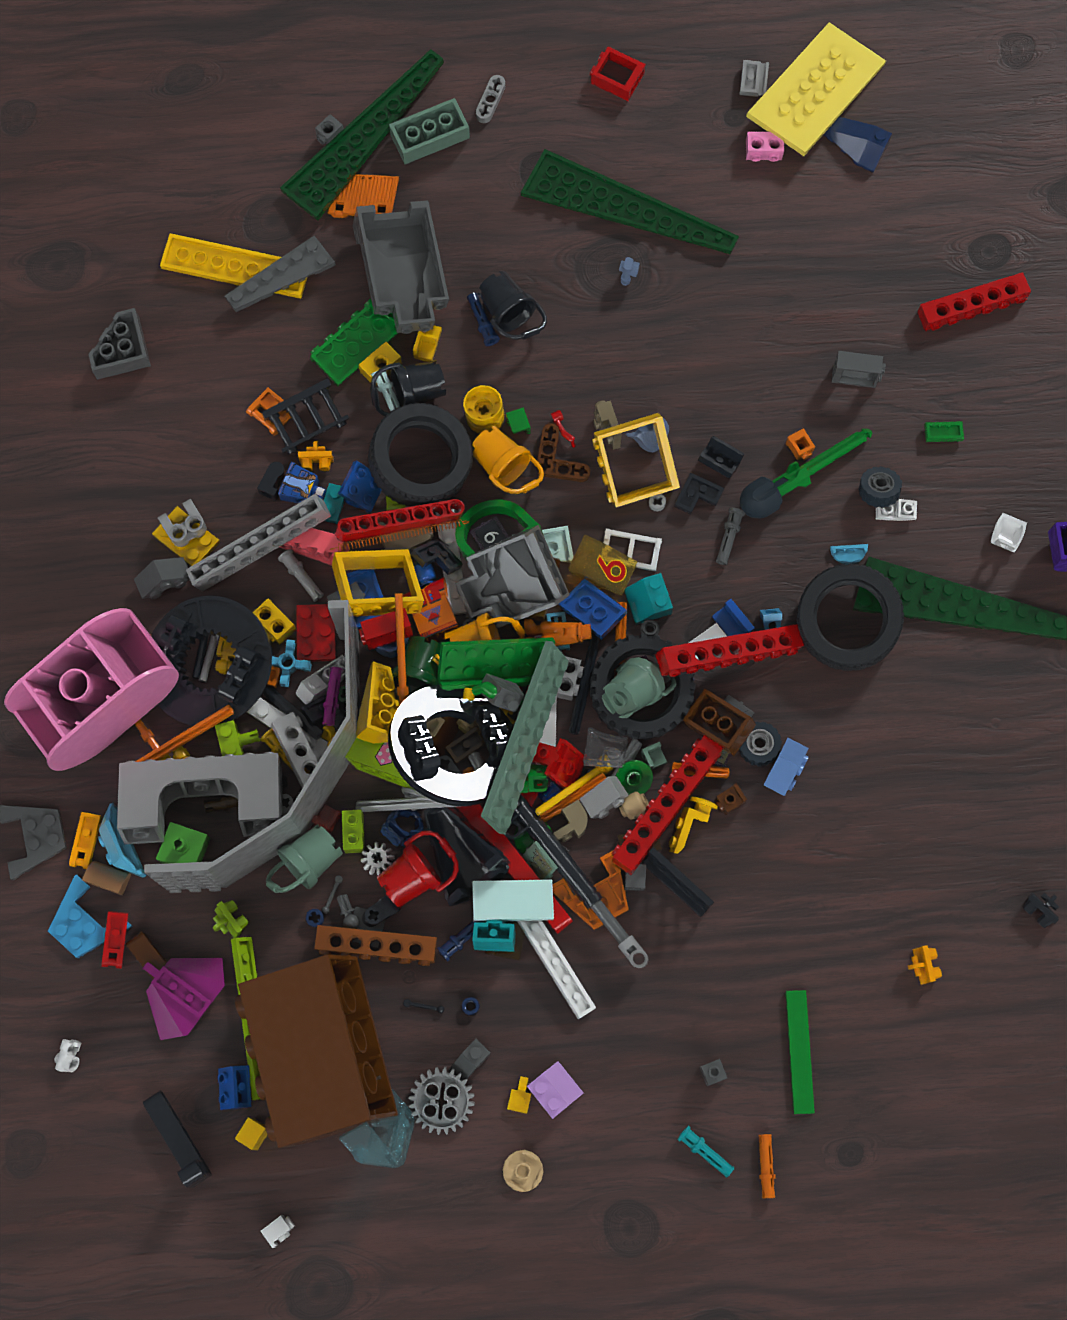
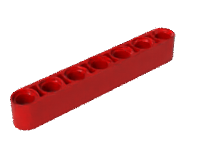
M452 499L344 518L338 522L335 536L339 541L348 542L394 532L397 533L398 531L404 532L405 530L408 531V529L425 528V526L428 527L429 525L432 527V524L435 526V524H442L443 522L459 521L465 508L462 501ZM451 509L457 510L458 513L451 511ZM433 512L439 513L440 516L434 515ZM415 515L421 516L422 519H417ZM397 518L402 519L404 522H398ZM378 522H384L386 525L382 526ZM359 525H365L367 529H363ZM346 528L349 532H343L341 529Z

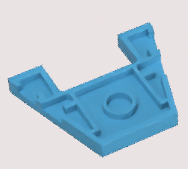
M77 874L74 876L48 932L76 958H79L104 943L106 927L103 928L77 904V901L90 888ZM129 922L127 923V930L132 928Z

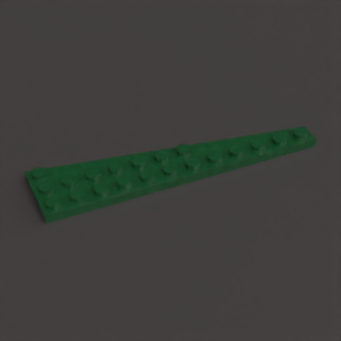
M430 49L280 187L281 192L318 221L389 133V124L401 118L444 64L443 58Z
M544 149L521 191V196L728 254L732 253L739 239L738 235Z

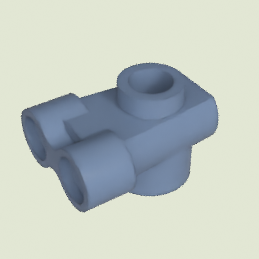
M627 257L625 261L622 260L619 271L622 272L621 283L623 285H629L631 282L630 276L637 277L640 263L634 262L630 257Z

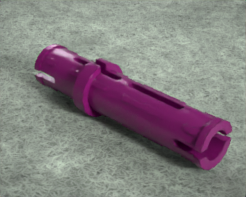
M330 667L326 702L323 703L325 710L322 724L326 726H335L336 709H339L337 702L341 674L343 671L340 667Z

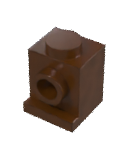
M736 783L716 796L715 800L717 802L715 804L720 812H724L727 815L745 804L747 798ZM731 796L734 801L728 802L726 798Z

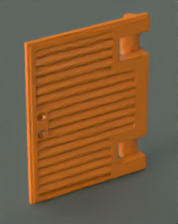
M355 174L330 205L328 214L334 218H347L348 215L355 216L357 206L375 205V214H381L378 213V207H386L385 213H392L399 176ZM336 205H344L343 211L336 210Z

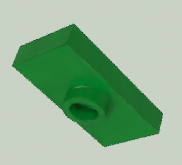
M963 421L925 422L924 424L926 442L964 440Z

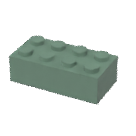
M455 98L389 124L390 135L404 164L470 138L469 126Z

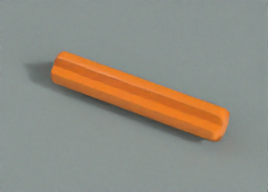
M674 762L672 764V771L675 768L679 769L682 764ZM713 766L705 777L727 779L729 777V768ZM691 770L684 771L685 775H694Z

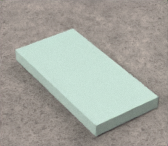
M552 880L472 882L473 922H486L487 920H554Z

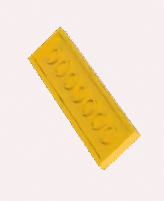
M170 233L160 267L164 270L240 286L281 257ZM307 277L305 278L306 280L300 283L296 282L289 285V288L281 289L274 293L301 299Z

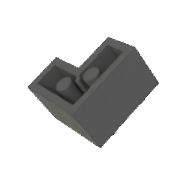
M181 557L153 560L134 578V581L142 599L151 598L153 600L159 598L162 595L161 593L168 588L176 587L178 589L184 587L190 578L186 572V569H188L184 558Z

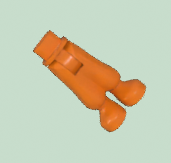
M525 618L524 630L528 636L525 639L534 638L537 635H542L541 638L553 637L556 647L578 643L579 641L581 643L583 640L591 639L590 624L543 621L540 625H536L531 618Z

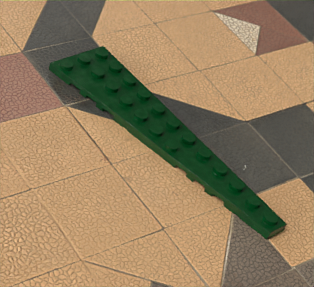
M867 558L866 566L882 573L896 587L903 603V613L906 618L925 619L926 621H938L940 623L988 630H1003V632H1018L1024 635L1032 634L1067 641V616L876 558ZM859 587L852 610L875 614L883 613L877 598L868 590Z

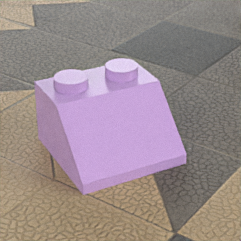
M559 1061L527 1086L552 1119L583 1094V1091Z

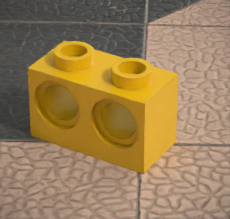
M269 599L253 611L264 626L271 642L276 641L280 645L296 630L295 625ZM270 613L271 616L267 620L261 619L263 614ZM278 626L284 627V629H283L282 632H280V633H275V632H274V630H275L276 627H278Z

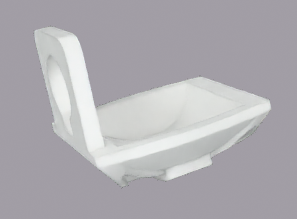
M1002 513L995 525L991 543L1015 552L1022 541L1027 523Z

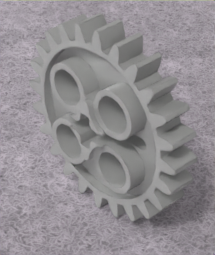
M436 1067L434 1074L429 1069L427 1077L423 1074L420 1075L422 1082L418 1080L414 1082L418 1088L412 1087L410 1090L415 1095L409 1096V1099L414 1101V1103L409 1105V1108H415L411 1115H418L416 1123L424 1122L422 1129L428 1125L430 1126L429 1133L435 1128L437 1129V1135L440 1134L441 1129H444L445 1133L448 1134L449 1128L456 1132V1125L461 1128L463 1127L462 1119L469 1121L466 1113H473L469 1106H474L475 1102L469 1099L474 1097V1093H468L472 1085H465L468 1079L461 1080V1072L455 1076L454 1069L447 1073L446 1067H444L442 1072ZM444 1082V1100L447 1102H444L442 1118L439 1119L440 1101L437 1100L441 1096V1084ZM431 1084L436 1085L438 1092L430 1094L427 1087ZM451 1086L456 1087L458 1095L450 1096L447 1089ZM433 1105L436 1108V1113L433 1115L428 1114L425 1107ZM453 1107L456 1110V1115L453 1117L448 1116L445 1111L446 1108Z

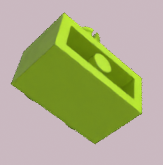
M234 720L215 725L222 756L227 754L235 756L244 755L243 745L260 742L257 729L240 734Z

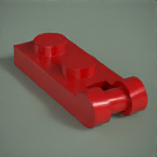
M108 911L101 967H108L109 965L122 969L129 913ZM109 953H117V958H109Z

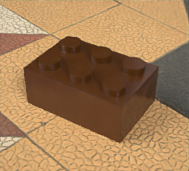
M707 689L703 690L687 715L683 718L684 723L690 729L701 736L706 735L733 756H735L756 726L752 717Z

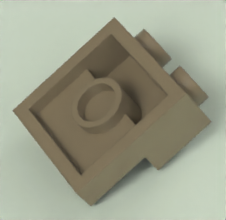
M611 400L607 402L599 401L595 404L596 410L593 412L595 418L593 423L596 430L599 429L600 431L619 425ZM622 433L606 437L607 443L612 445L613 450L620 448Z

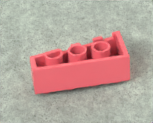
M314 528L307 530L279 547L285 550L292 549L294 553L331 566L334 552H338V548H335L338 547V544L339 552L349 551L347 543L345 550V542L339 541L335 534Z

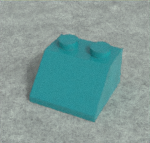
M661 573L645 577L624 589L635 625L641 624L646 620H654L672 614L673 606Z

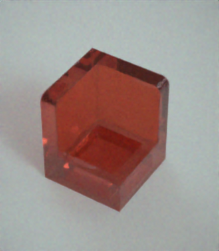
M325 805L318 816L315 815L311 822L315 826L319 824V827L322 826L331 834L342 817V813Z

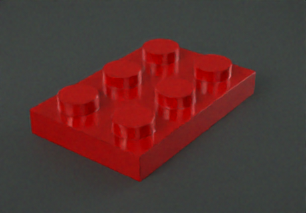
M328 604L296 605L297 660H308L311 662L335 660L336 628L328 610Z

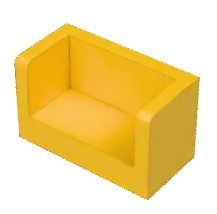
M248 1117L235 1139L251 1150H258L267 1136L265 1125L254 1118Z

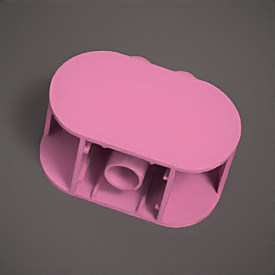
M119 608L96 616L74 632L10 688L5 696L4 705L8 711L14 713L46 757L47 765L52 770L62 771L86 762L114 742L171 692L178 681L179 673L133 611L127 608Z

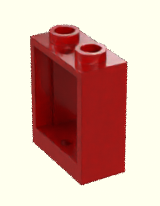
M608 46L605 52H601L598 64L594 65L590 71L591 84L629 101L645 74L646 64ZM608 59L633 71L625 85L600 74Z
M403 608L404 639L412 637L413 633L406 609ZM395 611L360 622L362 627L358 629L363 645L367 644L369 650L397 641Z

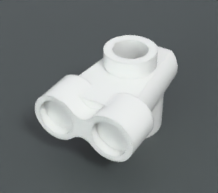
M62 1040L60 1052L55 1056L56 1070L74 1072L78 1068L80 1061L76 1057V1053L79 1052L81 1042L77 1040Z

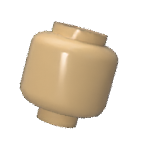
M633 792L624 799L625 802L619 807L624 818L628 817L634 821L640 814L644 815L647 812L648 800L643 793Z

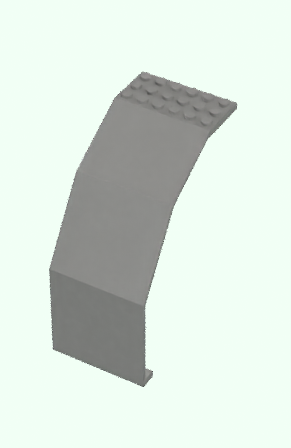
M348 600L328 601V610L339 639L345 640L346 718L289 812L213 862L144 865V873L166 890H169V893H181L183 889H188L189 892H201V889L206 888L209 891H221V888H227L277 856L278 848L284 844L289 845L311 828L350 763L345 756L356 739L357 721L360 712L359 631Z

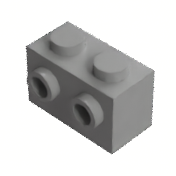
M608 776L582 796L580 801L591 818L603 819L610 814L609 810L613 807L621 806L625 802L624 799L629 795L617 776Z

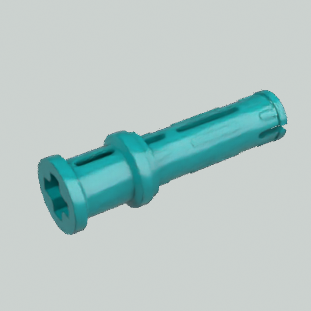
M688 1125L677 1140L684 1142L691 1148L692 1153L701 1155L727 1178L735 1167L705 1144L704 1138L696 1135L690 1130L691 1127Z

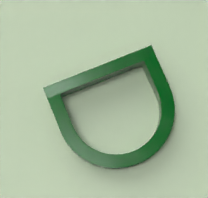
M499 499L488 500L473 506L460 518V527L458 523L455 537L460 552L467 561L466 557L475 553L467 544V535L471 526L480 518L491 514L508 515L516 519L525 528L523 531L539 524L516 503ZM462 521H469V523L463 524Z

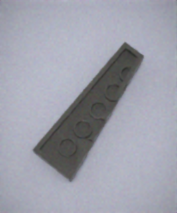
M313 236L226 294L225 299L234 311L238 312L262 299L272 296L274 292L281 289L285 290L289 288V285L296 282L300 283L306 280V277L313 274L317 275L334 267L336 264L317 238Z

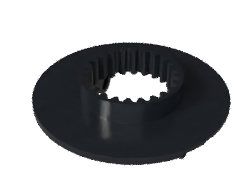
M200 596L186 600L170 610L151 634L152 638L179 673V678L174 688L157 705L169 716L180 722L194 726L227 705L233 708L234 714L218 724L235 720L253 707L267 686L272 668V650L268 634L257 616L244 605L234 600L220 596ZM209 634L212 636L218 635L232 644L231 648L236 650L233 653L235 658L227 671L222 685H218V689L211 688V690L204 688L203 690L194 686L193 682L188 680L189 676L185 675L187 669L183 668L186 665L183 658L188 656L185 652L186 650H191L190 644H196V638L201 640L202 635L205 637H209Z

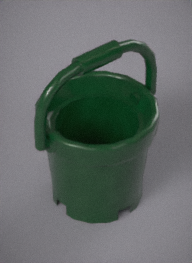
M412 636L408 639L405 646L406 686L409 688V695L425 687L439 685L437 681L439 665L432 661V658L436 654L440 656L441 644L432 639L430 643L424 642L425 637ZM398 664L391 670L395 688L399 687Z

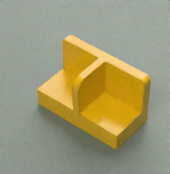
M434 325L433 329L427 332H418L413 347L415 359L426 362L433 361L442 327Z

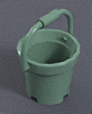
M640 657L630 658L616 668L617 675L603 688L605 693L602 695V700L610 713L614 714L617 712L620 714V718H628L644 706L652 705L660 700L662 696H667L676 687L675 677L665 675L671 680L670 687L665 690V682L658 664Z
M317 824L289 845L284 844L278 848L277 853L281 861L270 870L266 878V886L275 893L288 892L300 884L307 889H312L317 884L318 878L343 852L340 847L334 848L336 842L334 838L322 826L319 827V824ZM285 864L297 881L281 888L271 881V878Z

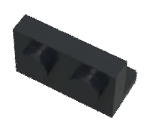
M712 436L708 445L700 454L698 461L730 479L739 467L744 453Z

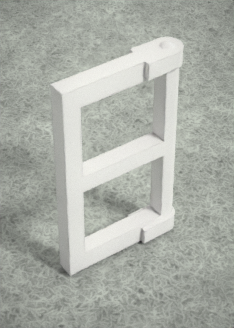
M606 528L601 557L607 563L612 560H620L628 567L656 571L662 538H653ZM610 536L630 539L627 560L607 557ZM635 540L655 543L651 565L631 561Z

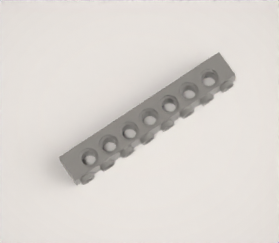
M317 494L310 496L186 569L192 585L202 592L328 519L331 517L324 500Z

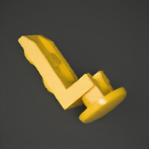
M691 797L690 801L695 803L694 809L683 808L681 817L675 823V835L669 841V852L678 854L684 848L693 819L708 822L711 808L717 810L718 806L706 799Z

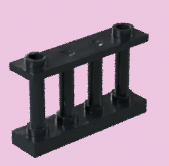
M328 378L262 412L264 420L269 419L270 422L272 421L286 446L281 449L283 454L287 452L289 455L298 450L297 446L335 426L339 429L347 424L348 414L341 417L328 393L330 391L328 388L332 385ZM316 394L322 395L335 419L334 422L326 426L312 402V396ZM301 402L307 406L319 429L311 434H308L296 411L297 407L295 405ZM283 411L289 412L302 436L301 439L292 443L279 419V413Z

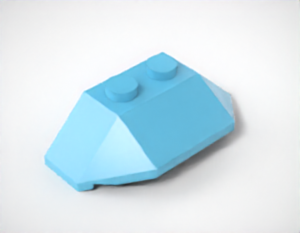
M111 803L99 827L101 836L98 837L101 846L107 849L108 853L105 854L107 861L110 865L113 864V866L142 878L146 877L134 845H124L117 829L118 807Z

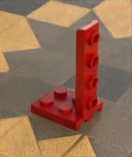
M560 738L556 747L539 742L532 762L547 766L544 774L565 789L578 780L587 757L567 740Z

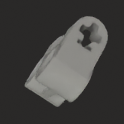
M191 499L182 503L189 516L181 524L173 525L166 513L157 517L170 540L177 547L186 546L191 539L202 537L207 531L206 524ZM200 523L198 528L192 529L193 524ZM183 533L181 538H175L176 534Z

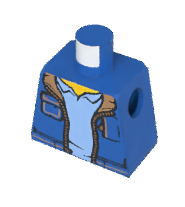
M291 462L278 495L282 501L300 503L314 494L323 499L326 489L318 486L319 479L317 475Z

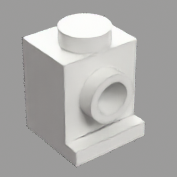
M280 1215L262 1229L261 1233L271 1247L275 1248L278 1246L276 1241L279 1240L281 1243L291 1235L289 1231L295 1225L289 1216L285 1218L284 1215Z

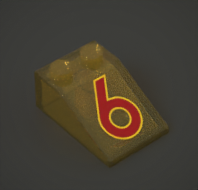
M584 535L568 569L571 574L582 579L585 578L593 584L622 596L638 562L603 542Z

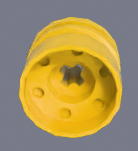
M485 385L474 387L467 392L464 397L463 407L468 426L479 434L484 430L488 432L493 431L492 426H496L499 429L504 422L505 415L500 393L495 388Z

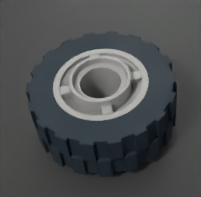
M755 722V728L739 749L740 755L750 765H757V767L767 766L769 763H773L780 753L782 745L781 736L778 730L772 727L773 725L766 722ZM761 740L765 743V746L758 748L755 742Z

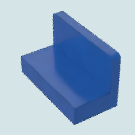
M732 599L728 600L724 607L712 616L726 636L750 633L755 629Z

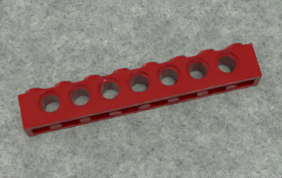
M795 624L664 647L655 656L661 675L675 677L682 672L692 674L699 669H704V671L712 670L715 666L725 668L731 666L732 663L742 665L749 662V660L758 662L764 660L765 657L775 659L782 656V654H787V656L795 655L804 646L798 625Z
M706 735L701 740L698 738L691 747L693 751L690 755L688 753L684 755L680 762L682 764L679 769L675 768L669 776L671 779L667 785L664 783L658 791L659 796L656 800L652 799L646 807L648 809L644 815H639L635 821V828L633 830L629 829L623 837L625 840L621 846L617 845L613 850L612 862L628 874L632 875L721 756L724 748ZM702 755L706 760L698 761L695 757ZM691 770L694 775L691 777L686 776L684 771ZM680 785L683 790L677 792L673 789V786ZM668 800L672 805L664 807L661 802ZM656 815L660 818V821L652 822L650 817ZM644 830L648 832L649 836L642 838L638 833ZM634 846L637 848V852L629 853L627 847Z

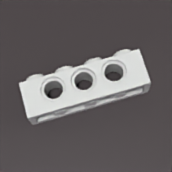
M292 712L272 721L271 727L303 788L311 775L306 773L304 768L312 766L315 769L320 758L316 750L312 751L309 745L311 744L309 735L307 733L304 734L301 729L303 727L299 716L295 717ZM293 731L298 735V737L296 739H290L288 738L287 733ZM297 749H304L306 755L298 756L295 751Z

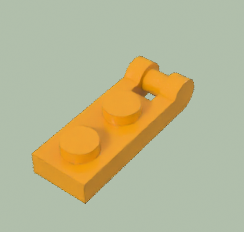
M81 812L69 866H82L83 869H87L91 864L101 824V815ZM80 852L85 853L84 859L79 858Z

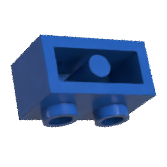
M249 1065L218 1068L220 1110L251 1107Z

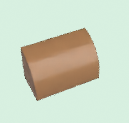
M92 861L82 880L88 884L123 896L131 873Z

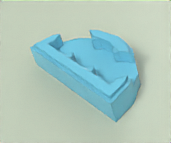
M868 544L830 546L831 554L835 560L846 565L848 563L856 564L860 562L868 550Z

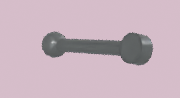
M340 875L335 877V885L325 907L322 908L323 914L329 913L331 901L338 885L343 881Z

